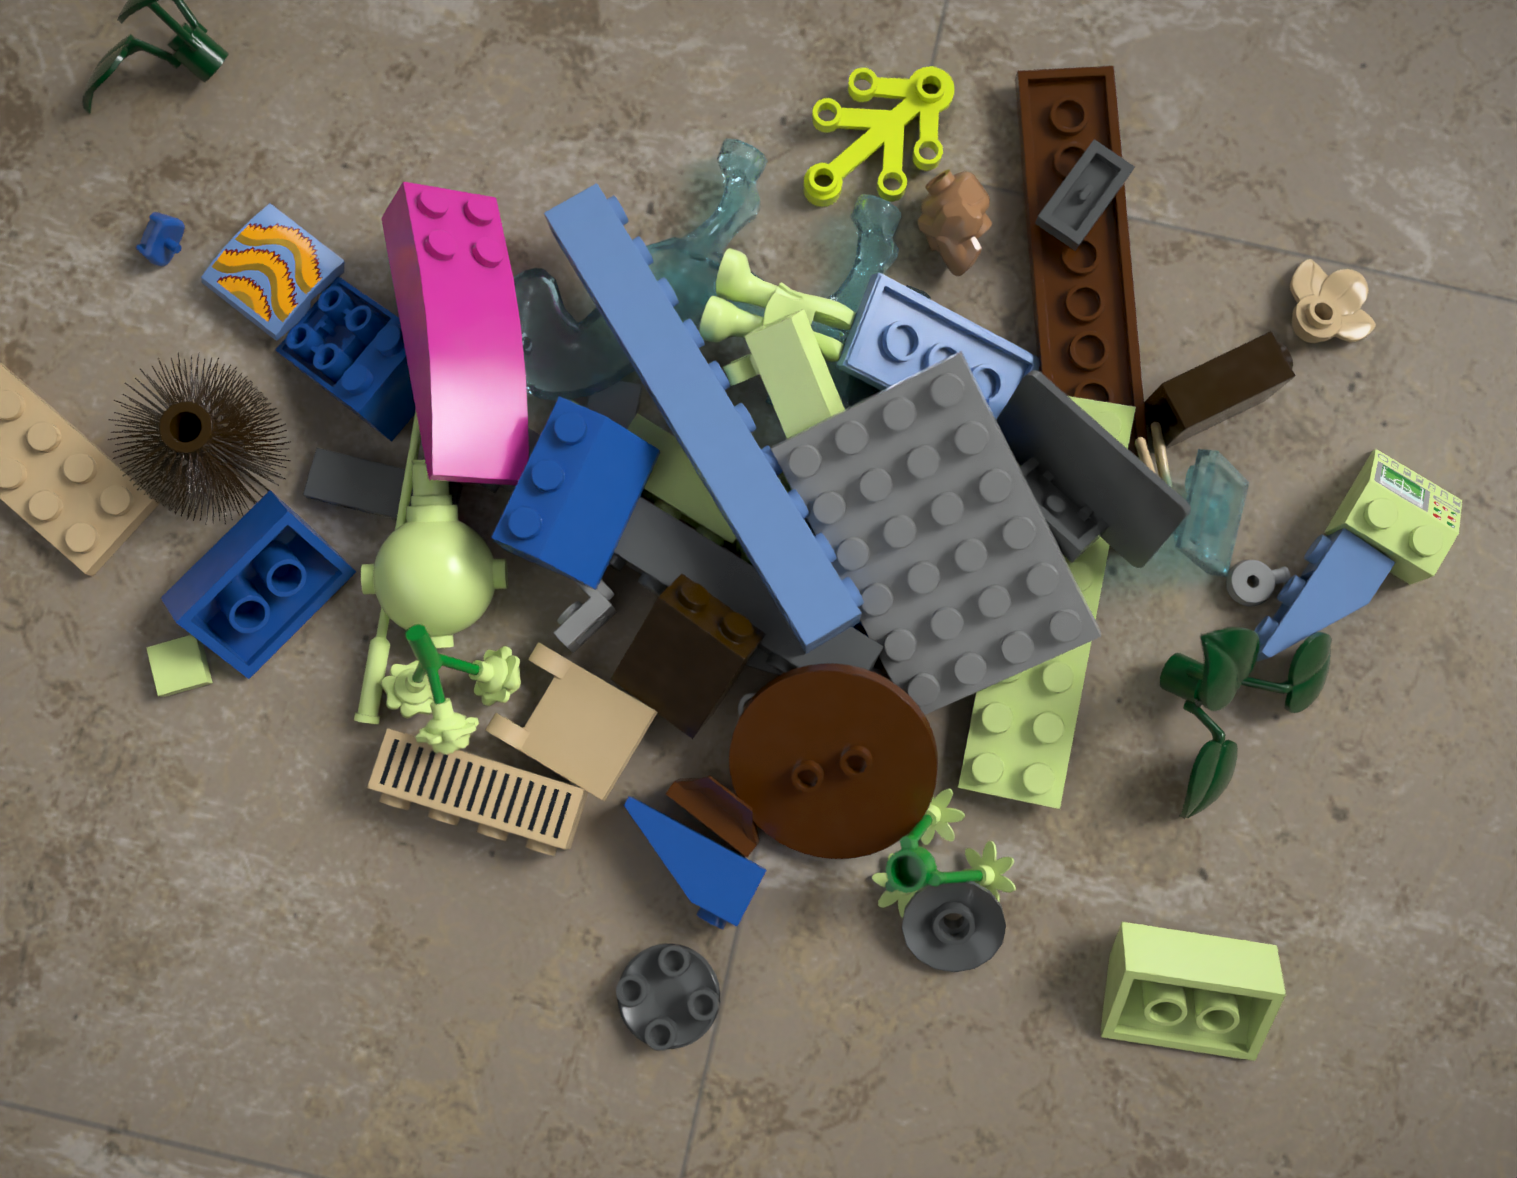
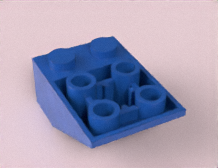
M338 276L320 295L316 303L298 324L289 331L286 338L275 351L392 442L415 415L416 411L400 319Z

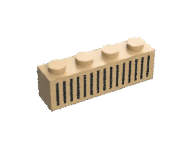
M389 728L386 730L367 787L382 792L379 800L381 803L404 810H409L411 802L430 807L428 817L452 825H458L460 817L479 823L476 832L504 841H506L509 832L528 838L526 848L555 856L557 848L571 849L588 796V791L581 787L462 750H455L453 753L448 754L435 753L432 746L428 743H419L416 741L415 736Z

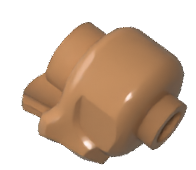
M945 170L935 176L925 186L929 194L922 202V215L917 221L919 230L925 234L931 250L939 252L953 275L961 276L972 267L981 253L982 247L977 239L992 225V221L985 213L989 208L990 197L973 173L964 171L953 175L950 170Z

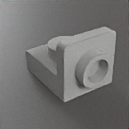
M602 580L596 590L574 581L590 599L584 604L576 601L557 619L561 626L553 633L572 653L580 648L617 613L609 602L615 594Z

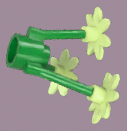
M945 789L935 799L933 795L929 808L921 821L914 826L907 836L901 838V850L894 854H889L886 873H875L872 876L874 882L886 888V891L878 900V906L884 908L898 900L899 913L903 918L905 906L916 891L928 885L936 887L942 884L974 881L990 890L1000 903L998 890L1009 893L1016 890L1015 884L1002 875L1013 866L1014 859L1012 857H1003L996 860V845L993 841H988L983 849L982 857L972 848L965 849L966 859L972 868L948 872L937 870L934 857L928 850L919 847L918 841L921 838L923 844L928 845L933 839L935 831L947 841H953L955 834L948 822L962 821L965 817L963 811L955 808H946L952 799L953 791L952 789Z

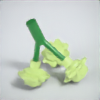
M421 624L413 625L408 628L405 635L418 660L408 665H392L390 669L391 676L384 677L381 682V687L387 694L386 705L392 710L400 708L402 717L406 719L416 714H432L433 718L415 736L416 741L428 743L432 746L435 753H453L455 750L463 749L469 745L470 734L476 730L479 720L478 718L466 717L453 711L451 700L444 696L438 670L444 666L468 673L470 678L476 681L474 693L477 696H482L483 705L491 706L495 702L506 703L510 695L519 689L521 685L520 659L517 656H512V650L507 646H503L497 651L488 649L484 654V661L475 660L472 663L438 653L426 628Z

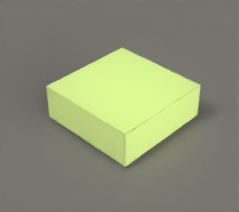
M188 635L146 647L158 696L166 697L213 683L203 643L194 636Z

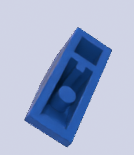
M629 796L624 804L625 808L689 900L700 907L696 915L722 930L727 922L737 927L767 871L766 868Z

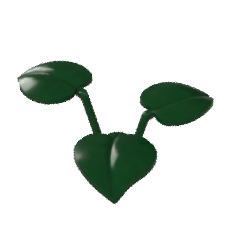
M128 0L117 20L122 24L130 15L147 6L175 32L167 42V45L174 51L170 53L137 39L132 34L128 35L110 49L95 67L84 90L83 108L88 113H91L94 91L109 78L123 59L135 52H147L167 61L176 69L183 64L204 83L215 74L229 53L206 34L208 30L198 22L184 0L172 1L189 25L186 22L180 25L156 2L158 0Z
M1229 627L1200 635L1204 663L1182 653H1175L1167 660L1160 675V687L1186 700L1183 709L1194 714L1212 734V740L1202 746L1193 764L1180 817L1184 819L1192 817L1215 802L1231 781L1237 762L1238 747L1236 742L1229 739L1225 740V732L1202 710L1201 705L1211 711L1221 710L1232 701L1237 690L1243 685L1280 694L1287 693L1284 705L1286 711L1298 713L1305 710L1319 696L1328 676L1332 638L1329 634L1317 632L1302 642L1291 661L1288 680L1281 683L1247 677L1255 666L1260 647L1259 635L1248 628Z

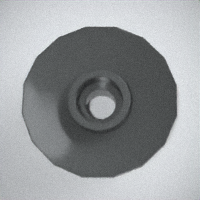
M970 881L942 884L936 887L928 885L916 891L905 906L902 930L906 945L918 960L937 970L960 972L975 969L992 959L1003 944L1006 921L1002 905L992 892L978 883ZM950 913L962 915L957 920L945 918V915Z

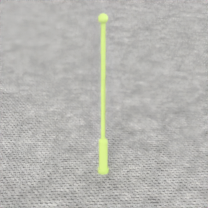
M416 411L395 530L407 522L406 507L410 505L413 488V463L411 461L418 459L421 442ZM382 607L376 637L370 640L358 712H355L354 721L369 724H379L380 722L378 713L383 690L381 682L385 677L390 650V642L386 638L390 618Z

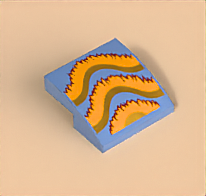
M269 203L220 251L202 275L201 281L206 287L277 341L310 310L311 300L344 273V260Z

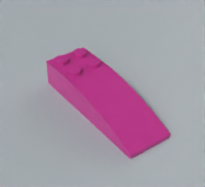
M403 181L381 220L428 479L517 485L529 460L526 373L515 284L497 199L491 196Z

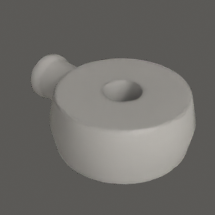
M1251 559L1242 560L1230 569L1226 578V588L1230 597L1237 603L1245 606H1257L1268 600L1276 584L1287 583L1291 576L1288 568L1285 566L1271 570L1263 562ZM1248 578L1253 581V588L1247 584Z

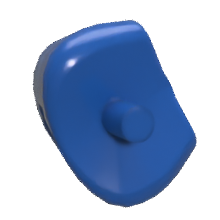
M153 212L149 216L150 220L142 235L141 244H138L136 249L153 265L166 266L170 263L174 254L179 253L182 249L179 243L185 226L178 218Z

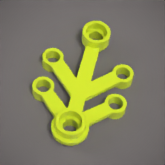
M932 66L916 70L909 79L877 77L868 68H858L850 74L848 93L852 99L857 102H867L873 97L903 100L892 110L841 108L839 103L833 99L824 98L819 100L814 105L812 122L817 130L824 133H829L836 129L868 131L831 163H818L807 170L803 185L804 195L807 200L819 207H827L834 204L841 195L842 180L883 144V170L878 178L877 192L882 199L890 202L902 198L907 186V177L902 171L904 126L918 114L919 140L914 146L913 162L919 169L924 171L935 169L940 164L943 155V146L938 140L939 113L949 107L955 91L953 80L949 74L938 67ZM858 80H866L871 84V87L868 90H859L855 87L854 83ZM933 84L938 87L939 91L935 94H928L923 90L922 86ZM823 110H830L836 117L831 121H824L819 118L818 114ZM923 148H930L934 150L936 157L930 160L924 159L919 154V151ZM819 175H827L831 178L832 183L827 187H821L814 180ZM890 178L896 179L901 187L891 191L885 188L883 182Z

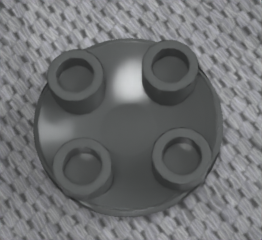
M658 944L641 951L628 963L616 987L618 1007L625 1025L635 1037L655 1050L681 1048L700 1039L712 1026L720 1006V986L712 966L701 954L680 944Z

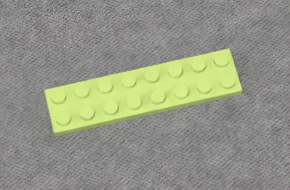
M1068 396L1128 449L1136 407ZM1101 537L1073 563L1064 556L1095 620L1110 546ZM1092 641L976 692L958 788L1060 809Z

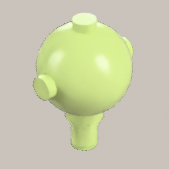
M412 460L413 496H411V506L406 507L407 523L398 527L387 537L377 553L374 564H362V592L364 595L376 594L384 612L403 629L408 630L413 625L421 624L426 628L436 648L453 647V634L470 627L484 614L493 598L495 589H507L506 558L494 559L483 538L471 527L458 521V506L452 505V495H449V481L429 480L425 460Z

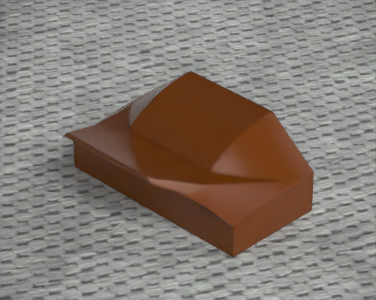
M711 776L677 779L665 793L747 858L758 845L760 838L756 823L753 821L752 808Z

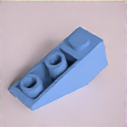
M1345 528L1327 537L1321 534L1312 543L1304 556V559L1309 564L1301 576L1293 575L1279 592L1277 600L1282 602L1273 618L1266 616L1255 628L1254 632L1259 635L1260 639L1256 662L1280 653L1369 604L1396 562Z

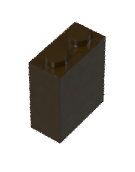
M1272 331L1162 383L1144 402L1146 424L1150 432L1151 424L1159 422L1165 448L1167 449L1265 402L1296 376L1292 370L1293 360L1291 354L1283 343L1277 342Z
M681 573L657 598L612 675L611 680L645 705L657 711V714L693 739L715 713L766 634L754 626L745 616L736 613L710 594L705 587Z

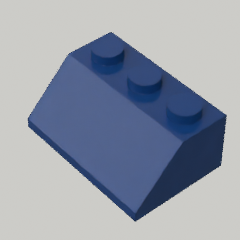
M559 396L491 538L510 553L596 590L661 453L660 450L610 418Z
M269 490L161 599L178 625L246 678L250 679L356 573V570L303 518Z

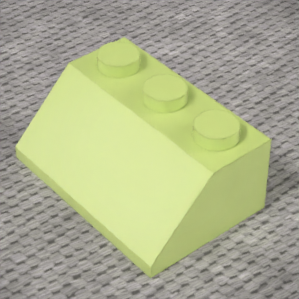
M1121 922L1109 956L1101 1037L1255 1061L1286 996L1277 945Z

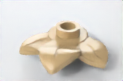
M1312 259L1302 262L1295 270L1291 278L1290 290L1297 304L1293 309L1291 324L1293 331L1300 339L1308 343H1319L1336 337L1347 342H1357L1363 340L1373 331L1376 323L1366 312L1360 309L1366 301L1369 291L1368 284L1362 274L1351 269H1342L1328 276Z

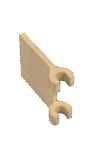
M538 642L528 660L551 673L554 678L524 727L495 713L485 730L605 801L658 712Z

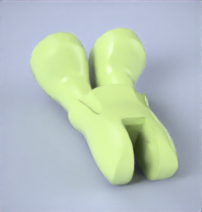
M729 248L723 256L717 274L716 294L718 297L711 296L708 300L701 319L699 333L703 340L709 342H720L729 337L745 338L744 336L758 327L803 309L810 326L812 321L833 328L850 330L856 312L837 301L792 290L782 282L777 286L761 280L751 273L746 255L738 250ZM727 300L765 308L764 316H758L741 310ZM813 331L824 360L837 362L842 354L844 344L832 337Z

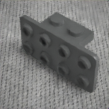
M1032 370L1023 377L996 419L1016 462L1021 465L1019 468L1062 554L1072 563L1101 537L1132 566L1142 568L1191 513L1190 504L1037 370Z

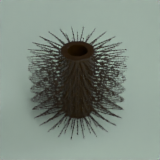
M199 352L194 382L191 355L190 387L188 385L186 362L184 359L186 388L182 380L178 353L179 365L177 364L181 382L176 375L173 361L172 365L175 373L173 378L180 396L167 370L174 390L172 389L161 363L160 366L168 385L164 379L165 385L159 376L158 378L166 392H163V388L159 387L155 381L151 382L149 380V382L163 400L135 378L167 410H163L132 388L159 412L128 397L129 400L143 410L116 401L136 409L127 408L147 417L136 413L133 414L140 417L121 413L116 414L144 420L149 423L127 418L122 419L130 421L108 419L136 425L115 424L116 426L133 427L143 430L111 432L142 434L108 440L152 438L115 444L141 443L113 451L134 449L115 458L143 453L124 461L137 460L125 467H133L126 473L127 475L141 471L139 473L141 474L149 469L140 475V479L136 482L138 483L144 476L148 475L141 481L140 487L146 481L147 483L140 491L151 480H154L147 486L148 490L153 485L155 486L146 495L149 493L152 495L157 490L154 495L157 493L155 500L157 498L161 500L157 503L164 502L165 498L167 497L168 499L170 496L168 505H171L176 494L174 500L175 512L177 513L182 505L181 516L189 501L187 520L194 505L195 519L201 499L200 521L206 494V524L210 499H212V523L215 517L214 495L217 499L220 521L219 508L221 511L218 499L219 495L226 525L225 513L226 517L228 516L224 500L233 521L228 500L230 502L229 494L234 505L236 499L241 513V504L236 495L240 501V497L242 498L247 508L248 506L240 494L242 491L245 497H250V501L256 502L242 482L263 497L236 469L268 491L269 489L244 468L274 483V480L268 478L269 476L264 474V472L283 478L268 472L274 471L267 469L270 467L258 462L269 466H279L263 461L267 460L282 464L281 462L269 459L291 460L266 456L285 455H276L260 450L281 452L277 450H287L289 448L266 449L262 447H276L271 445H285L284 443L290 442L275 444L253 443L261 441L271 442L268 440L286 438L260 439L284 432L265 434L286 424L263 428L279 421L266 422L278 414L269 415L274 411L272 408L264 410L270 405L269 403H262L257 406L258 401L263 399L261 396L262 392L259 393L260 395L255 400H253L255 398L253 396L257 394L256 392L250 397L248 396L253 390L252 388L244 393L253 382L246 386L247 382L245 385L243 383L239 388V385L247 376L242 381L241 376L233 388L238 378L234 380L236 377L234 373L228 382L231 376L228 372L222 383L227 373L226 371L223 375L224 369L222 367L216 380L219 357L211 374L210 361L205 380L204 359L200 388L198 381ZM214 369H215V373H214V376H213V379H212V382H211V386H210V378H211L212 373H213V371H214ZM234 377V379H233V381H232V383H231L229 389L227 390V387H228L229 383L231 382L232 378ZM240 389H242L241 392L235 397V395L237 394V392H238ZM137 424H145V425H150V426L146 427V426H141V425H137ZM143 447H151L148 449L130 453ZM145 458L143 461H141V462H139V463H137V464H135V465H132V464H134V463L140 461L141 459ZM186 460L188 463L183 466V461ZM149 463H152V464H150L148 467H145V468L139 470L140 468H142V467L148 465ZM145 464V465L139 467L138 469L134 470L133 472L129 473V472L132 471L134 468H136L138 465ZM158 471L153 477L149 478L152 474ZM194 496H195V501H194V504H193V506H192V508H191V505H192V502H193V499H194Z

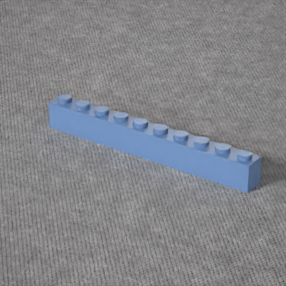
M596 183L546 211L544 215L551 233L805 653L807 654L859 623L861 612L858 607L864 604L860 592L850 577L841 580L831 562L835 561L837 557L830 543L822 532L815 536L812 534L804 521L806 517L810 516L804 501L795 489L787 492L777 475L783 473L771 448L767 445L760 449L751 432L757 428L751 415L743 403L734 406L725 390L731 386L724 371L716 360L709 364L699 350L705 344L698 329L690 318L684 322L681 321L673 308L679 304L675 292L665 277L656 280L648 267L654 263L653 258L640 236L634 239L630 238L623 226L629 220L617 198L613 195L606 199Z

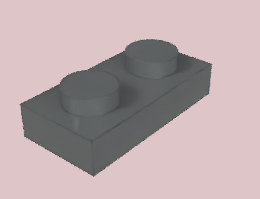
M1094 139L1041 211L1035 224L1076 251L1129 178L1135 166Z

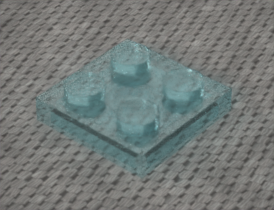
M1198 449L1195 465L1189 467L1185 479L1186 501L1190 504L1191 513L1173 533L1176 543L1175 548L1208 575L1227 577L1249 482L1219 451Z

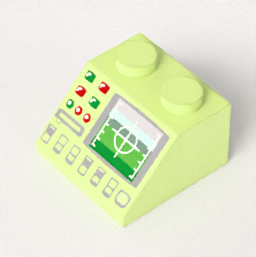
M1375 449L1371 452L1324 533L1330 535L1342 528L1347 529L1396 562L1390 573L1411 585L1435 576L1459 534L1462 500Z

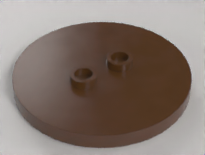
M837 663L807 665L785 672L764 685L750 699L743 709L732 735L729 751V768L737 797L752 808L753 821L767 835L786 847L803 854L828 859H850L871 855L894 845L902 837L910 833L914 826L921 821L929 808L936 788L938 752L935 737L926 716L915 701L899 686L887 678L864 668Z

